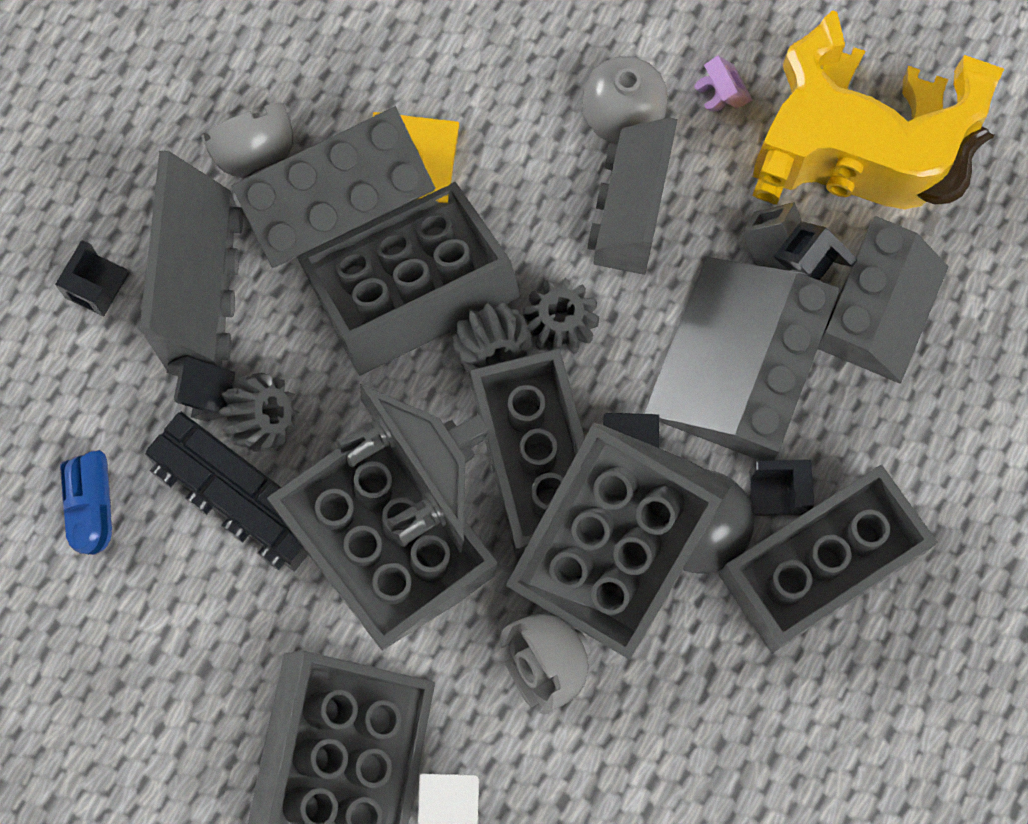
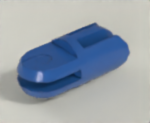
M100 450L88 452L71 460L63 461L60 464L66 538L69 546L80 554L95 555L100 553L108 546L112 536L108 462L105 453Z

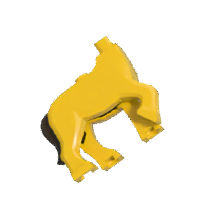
M832 10L814 30L789 47L783 61V69L792 94L779 109L757 156L752 177L757 178L758 181L752 195L753 197L772 204H778L783 188L792 191L803 183L812 182L826 185L830 193L839 197L854 195L883 206L904 210L921 207L926 202L931 204H947L963 196L970 185L972 158L982 144L993 139L995 135L982 125L989 113L990 102L1004 68L963 55L954 70L953 84L957 93L958 103L943 109V94L949 79L936 75L934 83L918 78L920 69L908 66L903 78L902 94L907 99L911 108V121H907L894 109L875 98L848 90L849 83L866 51L853 47L851 55L843 52L845 42L836 11Z

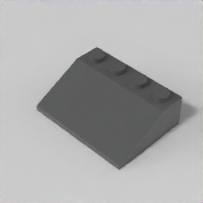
M159 150L140 330L166 370L168 363L185 356L222 367V360H229L231 355L230 333H225L226 317H233L235 313L234 290H229L230 275H237L239 270L238 248H233L234 233H242L243 209L236 206L231 190L170 151Z
M456 181L297 257L359 376L457 329L458 321L469 319V310L479 312L484 309L487 303L494 309L502 303L508 304L521 297L511 260ZM449 194L448 203L435 201Z
M706 257L644 414H659V422L756 460H775L840 288L794 271Z
M595 422L591 426L506 586L630 660L732 485L687 459Z
M387 446L360 461L354 467H350L347 460V454L354 449L341 454L339 448H337L267 497V501L378 647L383 651L457 605L493 578L498 562L465 520L462 554L444 527L441 528L439 525L434 526L402 547L398 542V535L408 526L391 532L387 520L423 500L420 490L393 449H389Z
M308 651L284 653L248 824H409L435 682Z

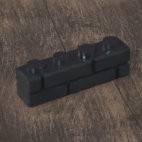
M182 411L178 412L164 428V432L159 434L146 450L145 455L154 464L149 471L170 488L176 482L189 491L185 499L205 515H208L213 509L226 520L221 526L243 543L247 537L261 546L257 554L272 567L279 571L285 564L295 572L308 556V553L267 501V497L282 487Z

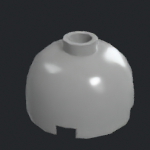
M618 56L602 62L591 72L583 89L582 113L585 120L593 128V132L596 135L614 144L619 142L621 128L664 119L667 114L668 92L661 73L650 63L636 57Z
M283 103L264 106L267 114L260 116L259 113L252 114L251 111L242 113L207 130L208 134H202L201 137L215 165L227 174L242 177L254 175L288 157L293 147L294 133Z
M535 614L522 618L502 629L500 637L501 648L509 645L510 653L517 667L509 660L505 661V665L523 699L530 707L540 703L543 706L540 713L545 715L578 696L586 683L589 669L587 656L590 654L588 641L581 631L574 630L567 622L556 616Z

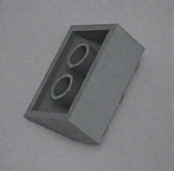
M668 117L621 128L618 144H609L605 169L612 170L610 184L601 183L596 209L604 210L601 224L592 223L587 249L595 250L593 265L646 275L678 119Z
M874 216L856 254L858 260L850 268L818 349L901 384L949 266L918 233Z

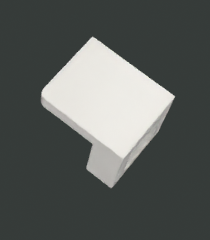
M420 774L418 824H478L479 778L475 775Z

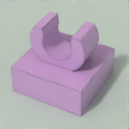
M719 55L704 64L709 76L699 79L694 87L700 93L715 88L714 98L704 104L707 110L712 112L720 111L726 104L737 109L752 101L734 64Z

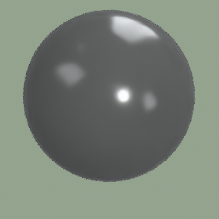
M712 470L707 471L732 486L683 569L690 573L709 574L721 571L727 563L746 551L753 535L754 514L748 496L733 479Z

